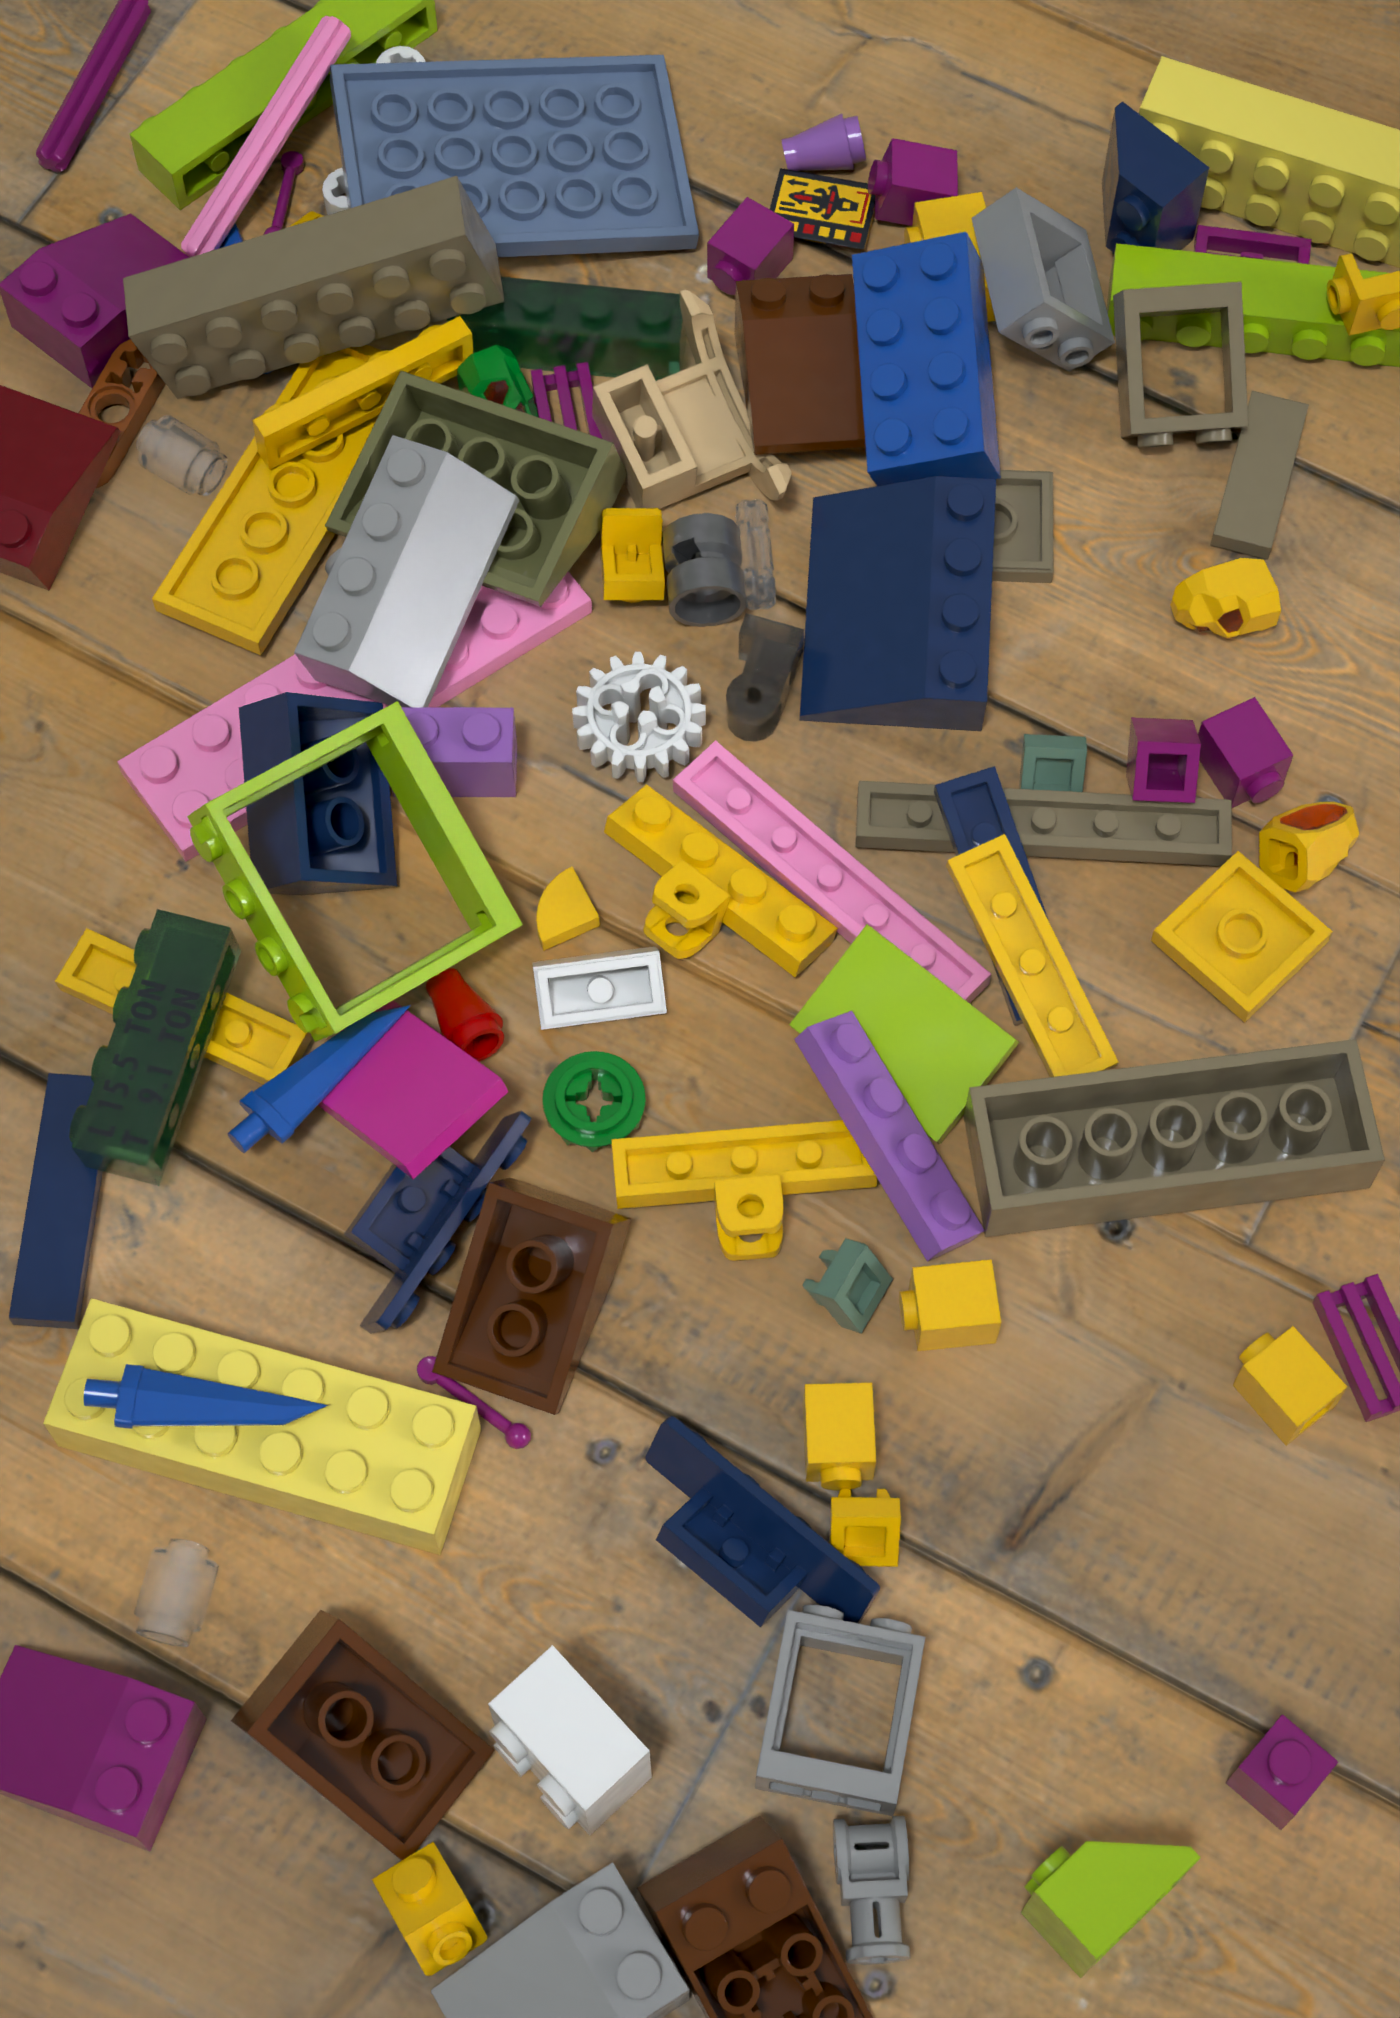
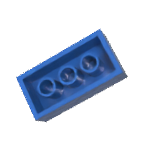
M967 232L853 254L852 266L868 474L877 486L933 476L1000 479L984 271L981 258Z

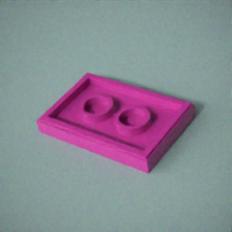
M393 1000L374 1012L402 1006ZM406 1010L387 1033L318 1106L414 1179L504 1097L508 1090L501 1077Z

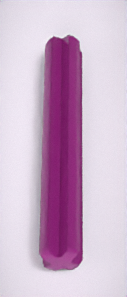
M118 0L36 150V156L39 158L38 164L44 169H51L56 173H61L68 166L151 13L148 0Z

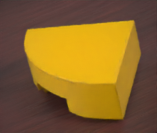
M573 866L558 874L547 885L539 900L536 921L538 938L543 951L600 926L599 915Z

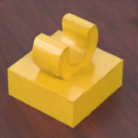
M842 1488L838 1497H831L829 1544L859 1566L898 1567L901 1523L900 1498H890L886 1489H877L876 1498L851 1497L850 1488Z

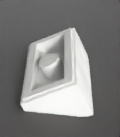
M655 946L532 963L541 1030L667 1013L660 953Z

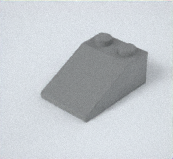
M613 1862L549 1902L431 1990L446 2018H663L690 2000L689 1988Z

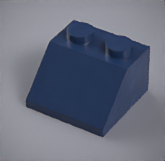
M1123 101L1114 109L1102 177L1106 247L1112 251L1113 255L1116 243L1182 250L1194 239L1209 167Z

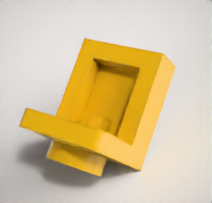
M1352 253L1339 256L1333 278L1327 283V299L1331 311L1335 315L1340 314L1348 335L1351 336L1381 328L1384 330L1400 328V271L1363 279Z
M606 508L602 511L600 560L604 600H622L630 603L643 600H664L665 577L661 547L663 519L660 509Z
M431 1842L372 1879L426 1976H432L446 1966L460 1961L470 1951L486 1942L487 1935L434 1842Z

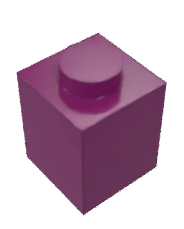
M892 138L882 160L875 159L869 173L868 193L875 195V219L912 226L915 202L958 196L957 150Z
M746 197L707 242V278L712 280L721 291L729 295L736 294V281L777 278L793 259L794 223Z
M1255 697L1201 722L1198 732L1201 742L1199 761L1223 798L1231 800V809L1249 800L1253 803L1263 802L1283 788L1293 753Z
M1131 717L1126 777L1132 800L1195 803L1201 742L1193 720Z
M1282 1714L1232 1774L1226 1784L1279 1830H1282L1338 1764V1761Z

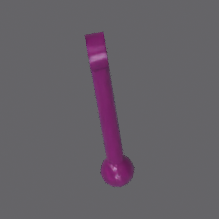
M288 151L281 157L284 176L272 225L265 230L263 235L283 228L295 175L300 174L304 169L303 157L299 152Z
M427 1356L419 1361L417 1373L422 1382L430 1385L437 1383L461 1402L476 1405L478 1415L504 1433L506 1443L510 1447L521 1449L529 1444L531 1432L526 1425L522 1423L512 1424L455 1380L433 1373L432 1370L436 1357Z

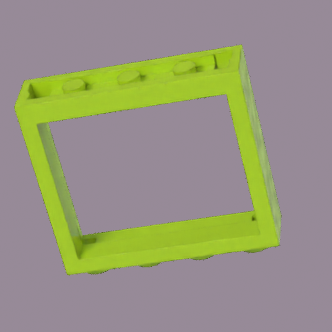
M398 701L209 801L187 816L193 826L190 829V836L196 850L204 860L214 863L225 883L222 891L229 908L239 919L247 921L257 939L255 951L259 961L270 975L278 976L290 997L287 1001V1006L292 1019L303 1032H310L315 1042L338 1033L523 925ZM366 743L471 930L335 1008L227 817Z

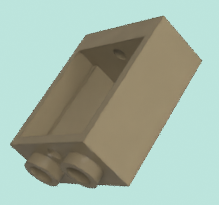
M1241 282L1126 289L1113 295L1121 438L1137 437L1138 447H1157L1173 445V434L1196 432V443L1232 441L1231 430L1249 426ZM1220 312L1225 413L1145 418L1140 318Z

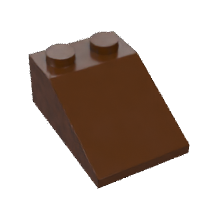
M824 274L808 277L736 281L734 335L754 455L866 448L852 274Z
M513 1178L489 1182L432 1372L553 1415L558 1414L612 1283L631 1218Z
M323 1610L317 1613L231 1720V1722L401 1861L416 1852L494 1752L490 1745L343 1621Z

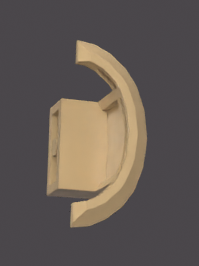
M686 289L679 291L683 323L696 365L655 381L647 364L593 386L592 417L603 439L613 442L627 472L624 483L636 508L661 509L745 473L749 474L752 481L765 496L771 500H779L786 491L792 472L787 463H782L773 454L754 455L747 409L724 358L716 331L714 315L709 305L694 293Z

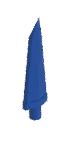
M411 1005L370 1013L339 1032L254 1092L251 1090L239 1101L242 1108L249 1115L227 1133L232 1143L243 1153L247 1152L268 1133L280 1143H284Z
M126 1364L121 1381L87 1379L84 1389V1406L116 1409L115 1427L130 1429L138 1426L286 1425L328 1406L284 1395L146 1369L141 1365Z

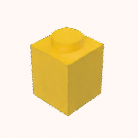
M992 1259L912 1267L909 1290L899 1291V1308L903 1331L914 1330L917 1351L996 1343L1001 1326V1316Z
M1294 1326L1290 1327L1277 1339H1274L1267 1332L1249 1345L1238 1358L1244 1365L1233 1383L1234 1388L1285 1446L1336 1407L1348 1387Z
M872 1383L804 1384L803 1426L806 1482L821 1481V1487L827 1490H841L842 1488H850L851 1490L862 1485L861 1480H873L876 1466Z

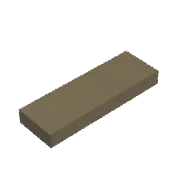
M1256 391L1251 392L1248 403L1249 426L1241 429L1212 536L1211 546L1268 560L1309 404Z

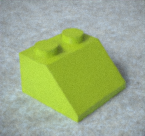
M1086 1841L1072 1855L1063 1846H1060L1031 1875L1032 1879L1024 1886L1031 1894V1897L1021 1911V1914L1071 1969L1082 1978L1185 1877L1201 1857L1191 1846Z

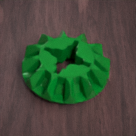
M599 1051L579 1053L561 1062L549 1075L542 1097L543 1109L549 1128H553L562 1137L567 1146L573 1143L587 1147L591 1152H594L599 1147L612 1144L611 1139L625 1138L634 1129H638L646 1106L644 1085L636 1070L622 1058ZM592 1081H598V1090H601L603 1100L613 1101L612 1105L601 1107L600 1116H597L596 1122H591L590 1116L587 1115L586 1106L576 1104L577 1101L587 1100L589 1090H592Z

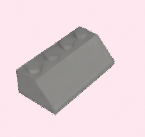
M392 435L294 651V654L316 681L387 705L398 701L401 707H428L519 503L518 497L446 451Z

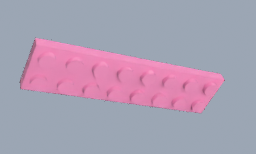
M569 572L566 573L541 607L481 586L428 707L441 706L592 613V601ZM293 655L117 762L124 778L187 862L199 854L190 836V829L193 826L187 816L209 801L244 783L239 707L285 692L370 702L378 701L316 681L298 657ZM383 703V709L389 706ZM246 807L227 817L235 832L247 825Z

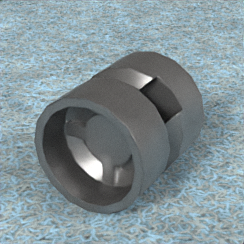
M702 513L688 515L669 524L663 532L665 569L669 573L667 576V592L671 616L676 621L685 625L698 627L720 625L740 616L746 609L744 572L740 568L742 564L740 531L734 520L723 515Z

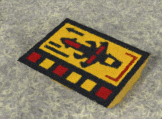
M780 168L770 210L794 223V237L812 242L865 249L875 214V195L868 193V183Z

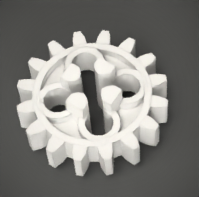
M635 652L631 665L624 666L622 661L615 655L610 657L611 672L605 674L596 668L589 671L591 687L578 686L576 690L578 707L572 708L573 727L578 729V747L580 750L591 748V764L595 768L610 761L612 763L613 778L619 779L626 768L634 769L637 782H644L647 769L655 768L657 773L665 778L669 776L670 760L673 759L684 766L689 763L688 746L700 747L702 744L701 726L706 725V705L700 704L701 687L699 683L687 685V669L684 666L676 668L670 673L666 671V656L660 654L653 665L644 664L642 653ZM651 688L649 692V711L641 712L640 693L645 689ZM612 703L611 711L602 708L604 705ZM638 720V741L633 745L627 746L630 740L629 722L636 723ZM667 723H673L677 726L674 729L666 730Z

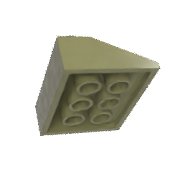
M400 371L325 527L330 532L344 537L347 536L392 435L446 451L512 492L519 499V503L482 586L541 607L600 531L602 511L606 508H612L626 479L627 472L613 442Z

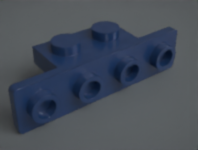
M522 1110L504 1117L499 1122L472 1163L449 1146L414 1179L392 1164L350 1224L344 1235L395 1273L360 1324L370 1334L385 1331L390 1326L397 1329L409 1318L420 1299L413 1292L427 1272L435 1275L451 1257L456 1243L450 1240L463 1219L469 1223L480 1213L487 1191L486 1186L500 1167L502 1170L508 1169L520 1156L528 1141L522 1136V1133L532 1119Z
M669 1416L660 1425L645 1459L649 1465L691 1499L663 1524L656 1541L760 1628L798 1589H801L819 1605L841 1611L844 1614L843 1621L859 1624L879 1593V1584L867 1575L861 1566L845 1557L812 1530L805 1520L795 1516L762 1489L751 1476L740 1471L713 1449L701 1435L690 1430L676 1417Z

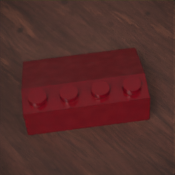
M0 385V573L50 591L121 431L118 427Z

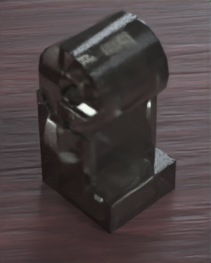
M745 614L739 631V659L746 661L743 673L731 681L726 693V721L729 730L736 737L744 741L757 742L765 740L776 730L803 657L804 629L752 614Z

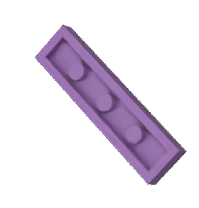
M852 1011L811 1025L794 1039L927 1262L971 1242L985 1231L854 1013Z

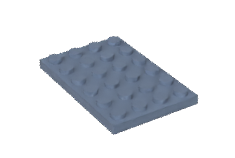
M664 55L337 64L330 66V86L348 209L457 176L493 238L498 257L696 249L699 231Z

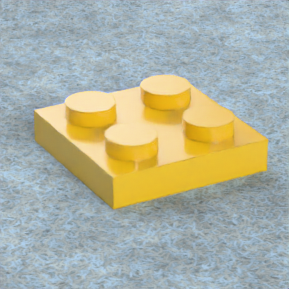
M1237 851L1154 929L1151 941L1245 1023L1329 942L1333 931L1241 852Z

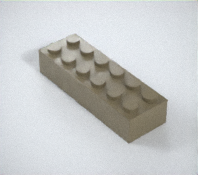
M457 176L123 278L128 336L177 399L201 395L209 389L243 379H254L266 372L296 363H308L323 355L350 347L365 346L380 338L404 331L419 330L437 321L461 314L476 313L484 307L504 302L496 244Z
M1357 1039L969 1087L964 1112L965 1128L985 1237L1367 1189L1371 1187L1385 1161Z

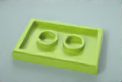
M866 924L789 1024L798 1033H801L811 1025L852 1011L924 1131L929 1137L940 1144L964 1115L969 1087L987 1085L1020 1043L868 924Z

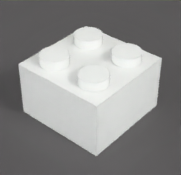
M553 1645L488 1704L494 1722V1727L489 1731L496 1741L493 1745L494 1748L520 1777L529 1769L540 1780L537 1786L543 1793L540 1797L542 1802L567 1829H570L578 1822L591 1835L652 1778L649 1749Z

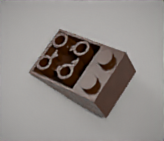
M761 1816L637 1887L669 1952L706 2018H873L783 1839Z

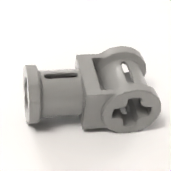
M893 1816L890 1824L848 1826L844 1819H833L837 1885L840 1884L841 1906H850L852 1947L846 1950V1962L849 1964L871 1965L895 1963L911 1959L910 1947L902 1943L900 1903L906 1902L908 1896L907 1881H909V1852L905 1816ZM873 1908L877 1910L879 1938L875 1937Z

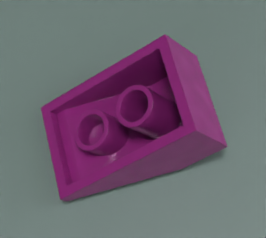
M130 213L39 248L0 282V294L11 327L90 388H93L115 349L123 342L130 340L128 336L123 278L190 257Z
M15 1645L0 1677V1794L150 1852L207 1719L194 1701L130 1677Z

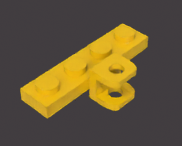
M647 784L607 816L604 833L662 876L654 887L652 902L655 906L649 911L645 919L643 932L673 957L683 959L694 955L719 934L721 925L724 923L789 974L796 977L833 943L838 930L835 925ZM673 922L679 923L687 929L688 933L682 936L673 935L667 931L665 925Z
M843 1120L611 1139L617 1209L715 1201L719 1246L724 1256L731 1261L772 1258L778 1255L783 1241V1195L877 1187L876 1175ZM763 1233L762 1237L755 1242H745L739 1237V1235Z

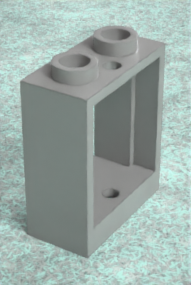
M1017 187L971 218L1000 334L1069 372L1076 367L1087 364L1095 355L1115 343L1086 229Z
M804 1605L802 1612L788 1610L756 1773L755 1789L893 1817L899 1794L925 1637L911 1634L912 1627L910 1625L892 1619L874 1618L871 1620L870 1626L843 1621L844 1614L841 1611L821 1605ZM800 1646L901 1665L883 1772L780 1752Z

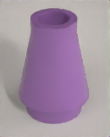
M841 113L793 137L781 139L788 170H854L853 164L867 161L857 116L843 119V114Z

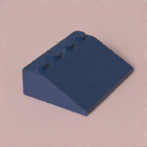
M933 476L813 497L799 721L982 731L988 692L996 479Z

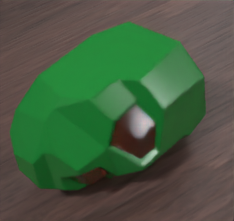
M499 345L491 346L471 354L458 367L459 391L538 417L534 396L521 372L516 357L510 349Z

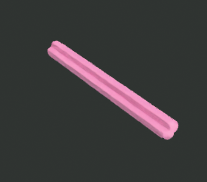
M325 16L320 20L182 241L181 249L189 257L219 249L330 72V66L335 64L351 38L350 28L341 20L333 16Z

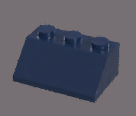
M285 692L239 707L244 783L382 710L383 703ZM366 743L246 807L250 859L270 894L302 896L384 889L398 886L390 786Z

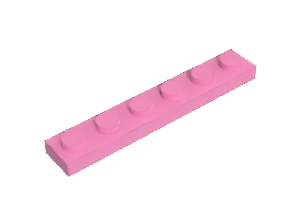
M716 740L673 779L674 793L793 895L838 928L837 932L849 943L852 944L866 924H868L969 1003L989 985L991 978L989 971Z

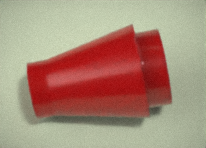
M448 968L428 980L425 989L432 1000L442 1036L478 1062L492 1056L504 1042V1033L502 1032L503 1020L501 1016L464 981L457 969Z

